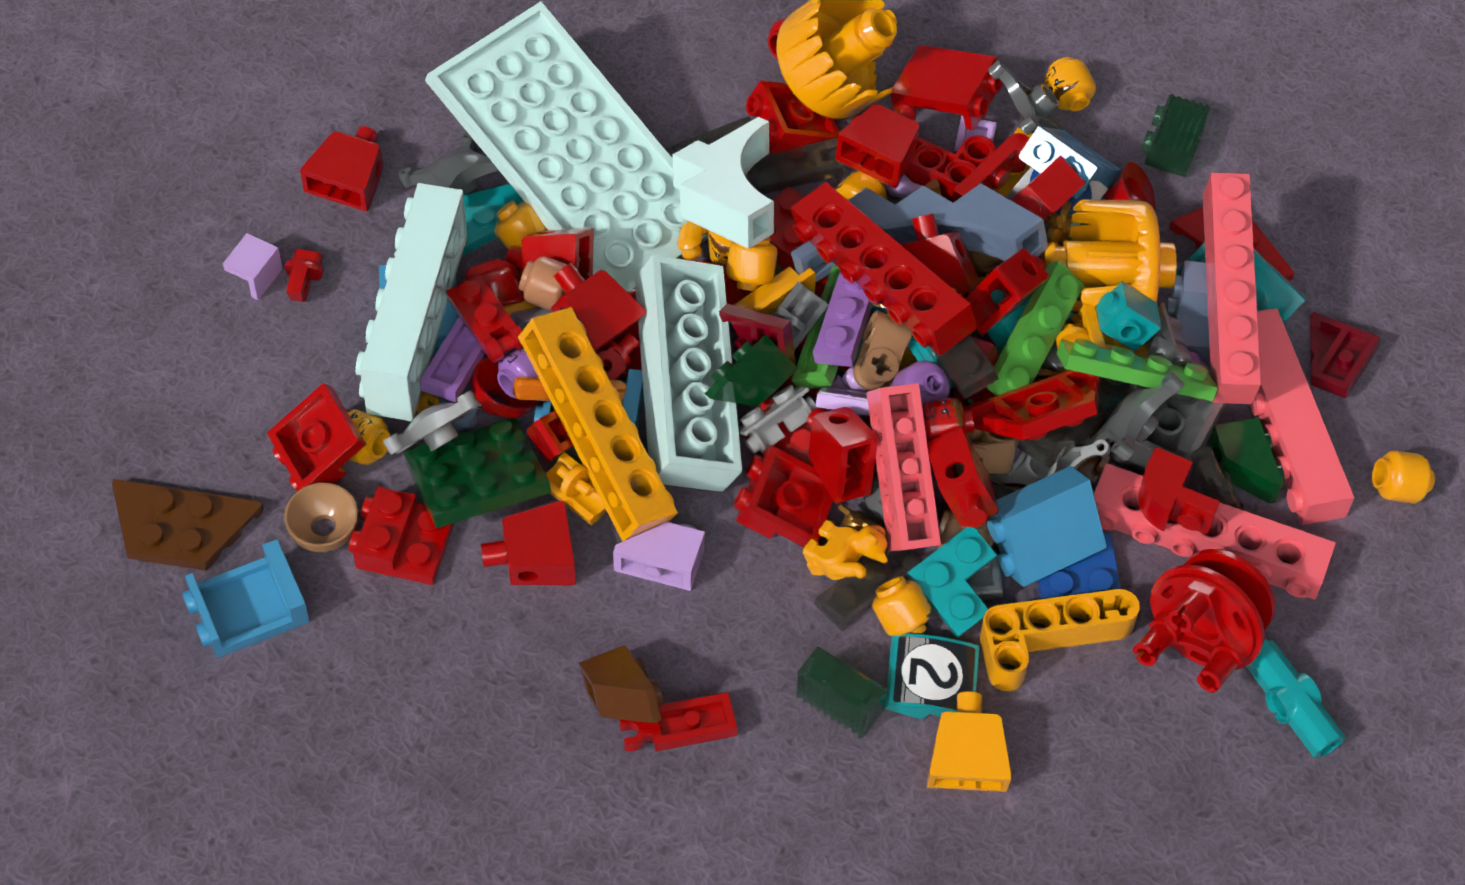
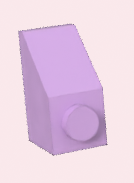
M664 522L616 544L613 551L614 571L691 591L705 550V532L697 530L689 524L677 525Z

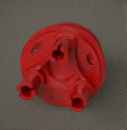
M1221 549L1199 551L1192 555L1184 565L1166 570L1154 583L1150 596L1151 611L1154 619L1149 624L1150 630L1133 647V653L1138 654L1136 659L1141 664L1153 666L1167 647H1174L1189 660L1205 666L1197 676V682L1205 691L1215 693L1235 670L1242 669L1251 664L1261 652L1264 644V630L1272 622L1276 611L1273 591L1261 572L1239 555Z

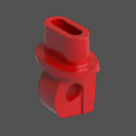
M297 249L293 253L292 260H288L285 263V272L290 276L286 289L290 300L306 302L311 280L318 281L322 279L324 270L321 267L323 260L321 253Z
M628 333L618 344L611 340L608 343L610 347L608 350L597 353L602 362L608 361L612 366L609 371H605L609 380H616L620 377L631 362L629 355L640 346L638 340L631 333Z

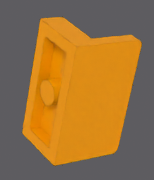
M789 266L776 275L771 283L760 286L734 305L773 315L798 281L815 294L816 272L809 268L799 275Z

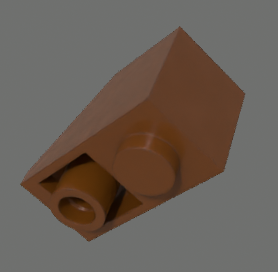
M625 645L579 662L586 693L601 717L646 723L662 721L658 704L663 702L660 687L654 678L649 680L642 659L640 657L634 659Z

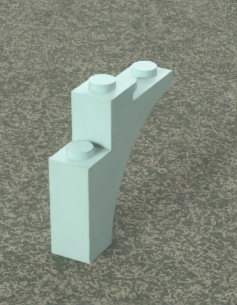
M757 117L710 145L697 140L673 154V185L675 188L680 189L682 218L747 249L774 233V201L758 192L745 177L753 165L769 154V121Z

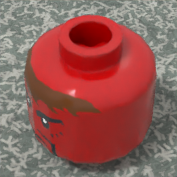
M951 397L931 400L922 404L927 442L960 427L963 428L966 435L975 433L971 409L963 410L962 403L958 398Z

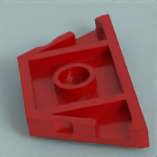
M1069 370L963 407V410L971 409L974 429L1020 440L1039 439L1044 437L1049 431L1063 426H1076L1081 424L1084 419L1097 415L1101 377Z

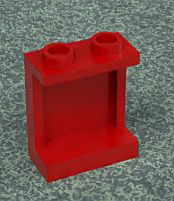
M919 45L894 84L893 91L890 93L894 111L899 105H907L914 112L918 107L960 114L964 118L966 129L975 130L981 118L986 116L994 96L1001 91L1003 82L1000 79L995 80L988 72V68L997 62V57Z

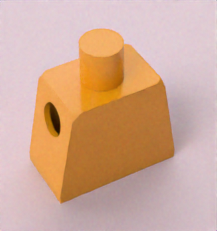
M961 692L957 695V712L941 713L927 778V788L1007 792L1011 782V770L1002 718L997 714L982 713V695L980 693Z

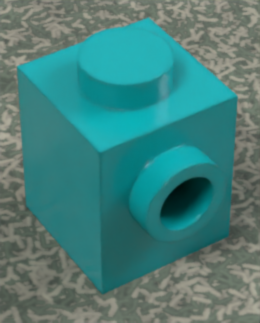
M1123 281L1111 292L1106 293L1096 305L1100 331L1134 352L1162 328L1157 303Z

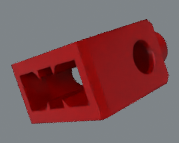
M879 104L872 105L841 130L838 136L835 160L893 188H897L917 147L920 126L915 122L916 114L914 110L907 105H899L895 111Z
M367 126L359 127L354 136L338 131L331 133L300 169L304 192L368 212L384 167L381 147L376 144L378 140L377 133Z
M934 213L912 218L917 241L903 244L902 246L950 287L955 288L958 294L973 291L981 282L960 233L955 231L939 235Z
M594 228L545 230L526 235L522 239V247H509L506 253V261L515 266L516 269L521 270V277L529 261L535 262L536 259L542 256L565 264L572 262L584 280L593 275Z
M1022 248L996 267L965 298L971 304L977 330L982 336L1020 306L1049 278L1041 258L1031 255L1028 250ZM994 290H1000L1006 296L998 305L991 299V293Z
M571 262L553 276L566 294L551 307L552 312L572 307L577 319L585 327L586 336L594 352L632 327L647 314L644 308L605 270L601 269L584 280Z
M849 407L827 411L825 408L813 410L807 418V423L811 427L809 458L834 503L837 504L870 495L878 443L877 435Z
M960 427L927 442L930 462L939 489L960 526L976 528L983 525L987 518L995 515L999 509L991 478L963 428ZM956 463L963 464L964 472L957 477L955 469H951V465Z
M564 501L554 502L506 516L502 519L504 540L481 543L483 566L491 567L508 564L511 585H576L575 564Z

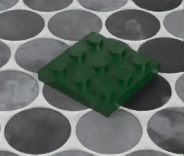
M516 418L496 421L489 426L470 432L458 433L459 436L433 451H430L425 443L417 446L415 449L403 452L407 467L436 529L551 493L549 479Z

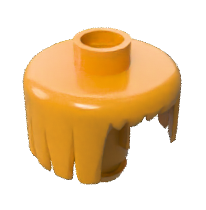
M809 0L793 11L782 23L776 44L780 71L793 94L810 110L833 119L850 118L861 113L893 91L892 87L878 93L875 85L877 74H874L876 71V61L874 60L883 55V51L892 45L897 34V19L891 10H883L885 3L882 0Z
M1082 199L1073 207V210L1078 212L1072 214L1071 221L1088 225L1072 226L1069 230V235L1075 241H1064L1063 246H1055L1054 241L1048 243V248L1041 253L1045 270L1049 263L1060 261L1085 284L1078 298H1081V301H1076L1071 309L1074 312H1079L1071 316L1074 325L1078 324L1082 319L1081 308L1083 304L1095 306L1097 313L1096 305L1106 293L1116 288L1122 281L1156 303L1159 288H1173L1175 283L1177 262L1175 244L1160 242L1156 212L1146 201Z

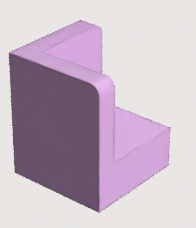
M247 233L223 262L225 271L248 281L251 296L256 300L261 298L283 269L279 248Z

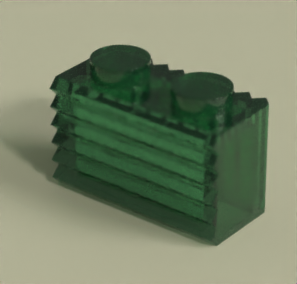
M1174 94L1168 96L1165 106L1158 105L1151 124L1156 127L1155 132L1147 131L1141 151L1147 153L1144 165L1186 178L1206 126L1210 111L1209 105L1203 106L1201 102L1196 103L1194 100L1189 101L1187 98L1175 97Z
M820 647L815 648L797 671L796 698H803V703L809 702L810 707H816L817 712L823 711L824 716L830 715V719L837 720L838 725L844 724V729L850 728L851 733L858 734V738L865 737L885 710L886 688Z

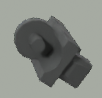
M798 281L772 315L791 321L794 351L829 304Z

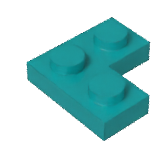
M966 527L907 573L910 580L920 584L932 608L957 639L983 620L988 610L966 581L997 556L975 528Z

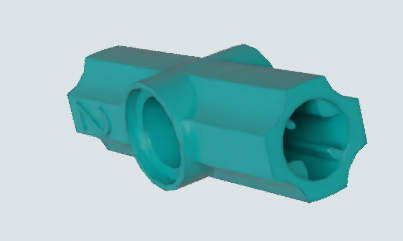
M1265 639L1261 652L1246 668L1264 690L1268 709L1271 713H1277L1274 717L1278 722L1289 724L1314 759L1328 755L1343 744L1346 736L1322 706L1320 691L1312 678L1305 673L1298 674L1273 640L1267 641Z

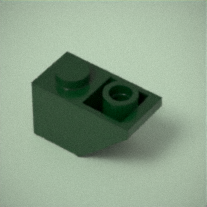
M765 334L755 345L749 340L732 355L737 361L734 365L727 360L711 375L715 383L705 392V395L713 400L758 407L798 368Z
M1254 418L1214 425L1208 447L1219 477L1268 504L1275 503L1281 488L1285 485V474L1282 466L1275 462L1272 454V438L1268 432H1264L1260 419Z

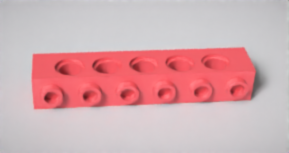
M1108 463L1105 464L1093 494L1103 530H1117L1131 535L1140 543H1154L1166 547L1180 557H1191L1195 553L1206 549L1229 551L1239 555L1255 566L1269 584L1285 589L1294 597H1308L1316 600L1336 542L1223 503H1219L1213 524L1209 530V534L1214 537L1207 536L1197 530H1188L1177 522H1168L1163 532L1154 527L1141 512L1138 494L1143 476ZM1127 506L1135 507L1138 510H1132ZM1242 546H1247V547L1251 548L1252 550H1247V549L1243 548ZM1280 559L1287 560L1291 564L1284 563Z

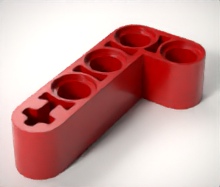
M860 115L854 117V118L851 120V122H853V121H854L856 118H858ZM974 135L967 138L958 151L953 154L918 137L915 153L904 174L913 183L923 186L936 179L940 185L941 196L952 202L953 189L995 151V145L987 137Z

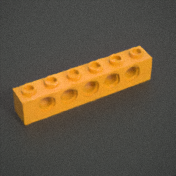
M572 307L532 318L518 338L580 460L588 469L587 473L622 542L664 522H669L678 513L673 497L665 489L657 473L654 460L648 456L639 438L635 424L630 421L621 404L618 391L608 379L602 360L594 352L586 336L585 327L577 319Z

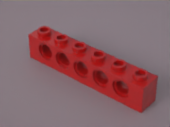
M827 182L790 207L795 221L793 230L798 238L805 244L810 242L815 246L818 254L826 263L833 262L838 266L841 274L850 284L856 282L862 287L866 297L873 304L877 305L880 303L886 308L890 318L898 326L904 324L909 328L915 340L922 347L926 348L929 346L941 356L977 329L971 304Z

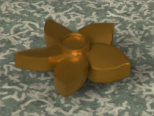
M1067 201L1063 205L1060 215L1054 213L1051 217L1047 218L1046 223L1052 225L1047 232L1048 243L1052 241L1054 243L1067 241L1069 227L1073 223L1071 221L1072 215L1069 214L1072 203Z

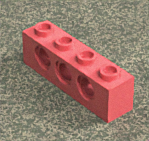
M919 383L868 391L867 399L871 428L878 437L876 465L888 551L941 545Z

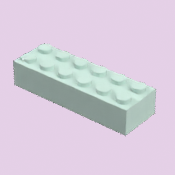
M422 183L417 184L414 197L407 198L404 210L406 223L404 227L398 228L395 237L396 255L395 258L389 257L386 265L385 289L380 288L377 293L376 311L378 312L376 319H370L367 325L366 343L368 344L366 351H360L356 361V375L361 376L359 396L365 399L367 414L412 421L415 416L422 392L419 380L430 364L448 304L445 291L453 287L467 239L463 190Z
M652 255L635 276L636 299L647 312L638 321L648 456L654 460L657 473L663 485L723 492L742 472L736 403L709 399L705 395V392L715 383L711 375L727 360L732 364L728 321L722 322L719 316V311L727 304L723 266Z

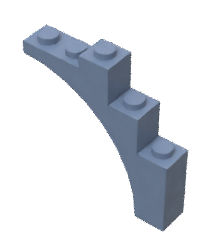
M979 184L954 203L925 186H921L896 205L868 188H864L848 200L900 245L917 241L912 218L934 213L939 235L958 231L966 249L969 251H975L1006 261L1022 248L1035 256L1040 255L1048 248L1044 220L983 184ZM810 242L804 243L791 252L796 273L800 275L811 268L816 272V282L830 274L831 268L836 266L833 262L826 263L818 254L816 247Z

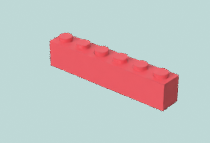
M1211 173L1203 192L1210 368L1211 378L1218 386L1212 403L1252 404L1261 386L1250 174Z
M1277 308L1257 311L1261 386L1252 404L1249 405L1252 414L1259 416L1264 432H1268L1272 438L1275 462L1282 466L1285 474L1289 509L1292 513H1297L1301 525L1345 518L1354 500V495Z

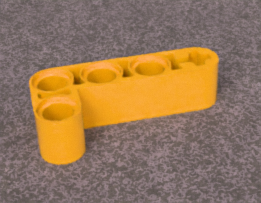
M1114 589L991 607L983 617L980 631L981 650L991 684L996 689L1007 692L1017 690L1022 686L1029 663L1028 652L1127 638L1134 629L1140 610L1137 597L1125 589ZM1072 618L1083 619L1085 623L1076 622ZM1033 623L1043 624L1047 628H1037ZM992 629H1002L1007 633L999 634L994 632ZM1010 664L1014 666L1016 669L1008 670L1003 668L1001 665Z

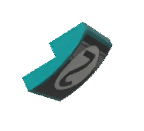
M907 633L900 636H891L885 709L917 719H924L929 714L940 717L942 712H957V695L961 692H976L979 646L955 639L924 634Z

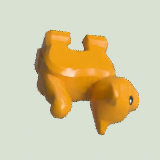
M826 520L820 527L819 534L822 537H826L828 542L824 546H819L817 541L811 539L803 548V555L811 574L816 576L826 575L832 580H840L846 577L864 578L867 573L866 568L862 564L857 563L862 555L881 563H887L888 561L885 555L888 544L885 538L886 532L879 525H867L858 531L851 527L835 526L833 521Z

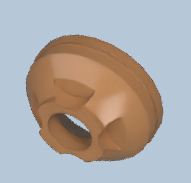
M316 483L300 489L291 497L285 508L284 520L290 537L298 546L312 552H328L343 546L350 540L352 532L358 525V509L353 496L346 489L331 483ZM321 519H329L336 524L335 530L326 536L316 535L312 531V527Z

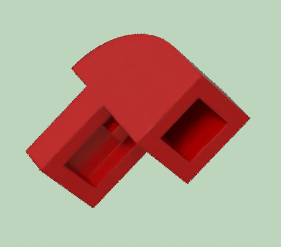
M1155 447L1146 466L1138 494L1139 506L1144 517L1154 527L1163 532L1169 520H1172L1188 530H1197L1208 535L1220 501L1185 487L1193 461Z

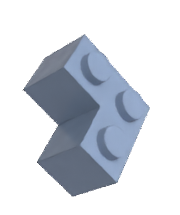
M1184 261L1181 274L1176 275L1174 286L1171 288L1172 298H1167L1165 306L1168 316L1181 322L1185 339L1184 347L1195 350L1200 355L1201 361H1206V366L1210 368L1206 263Z

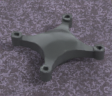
M998 60L988 68L990 75L995 80L1000 79L1007 87L1017 112L1023 119L1019 127L1026 135L1032 133L1038 126L1064 130L1052 113L1060 106L1059 101L1048 87L1040 83L1033 89L1028 87L1001 60Z
M467 132L461 136L463 143L457 150L441 157L425 168L412 171L409 167L403 168L398 172V176L402 186L405 188L417 185L418 183L432 184L463 190L464 195L477 187L478 182L476 178L499 170L487 156L475 152L479 146Z
M1170 372L1162 379L1161 385L1155 388L1146 389L1144 386L1129 383L1130 389L1128 393L1114 407L1102 428L1092 437L1090 435L1084 436L1078 446L1091 445L1099 439L1105 440L1108 443L1116 441L1111 451L1121 460H1128L1134 452L1135 440L1137 442L1145 440L1157 427L1159 418L1153 413L1168 398L1178 393L1182 389L1184 382L1174 373Z

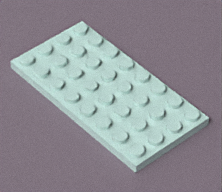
M541 1L427 74L426 83L525 203L531 205L548 230L594 228L593 274L601 269L605 270L626 291L636 289L635 276L652 255L682 258V250L678 249L677 241L682 225L688 222V220L681 217L680 189L675 188L673 185V158ZM708 234L702 236L701 243L708 239Z

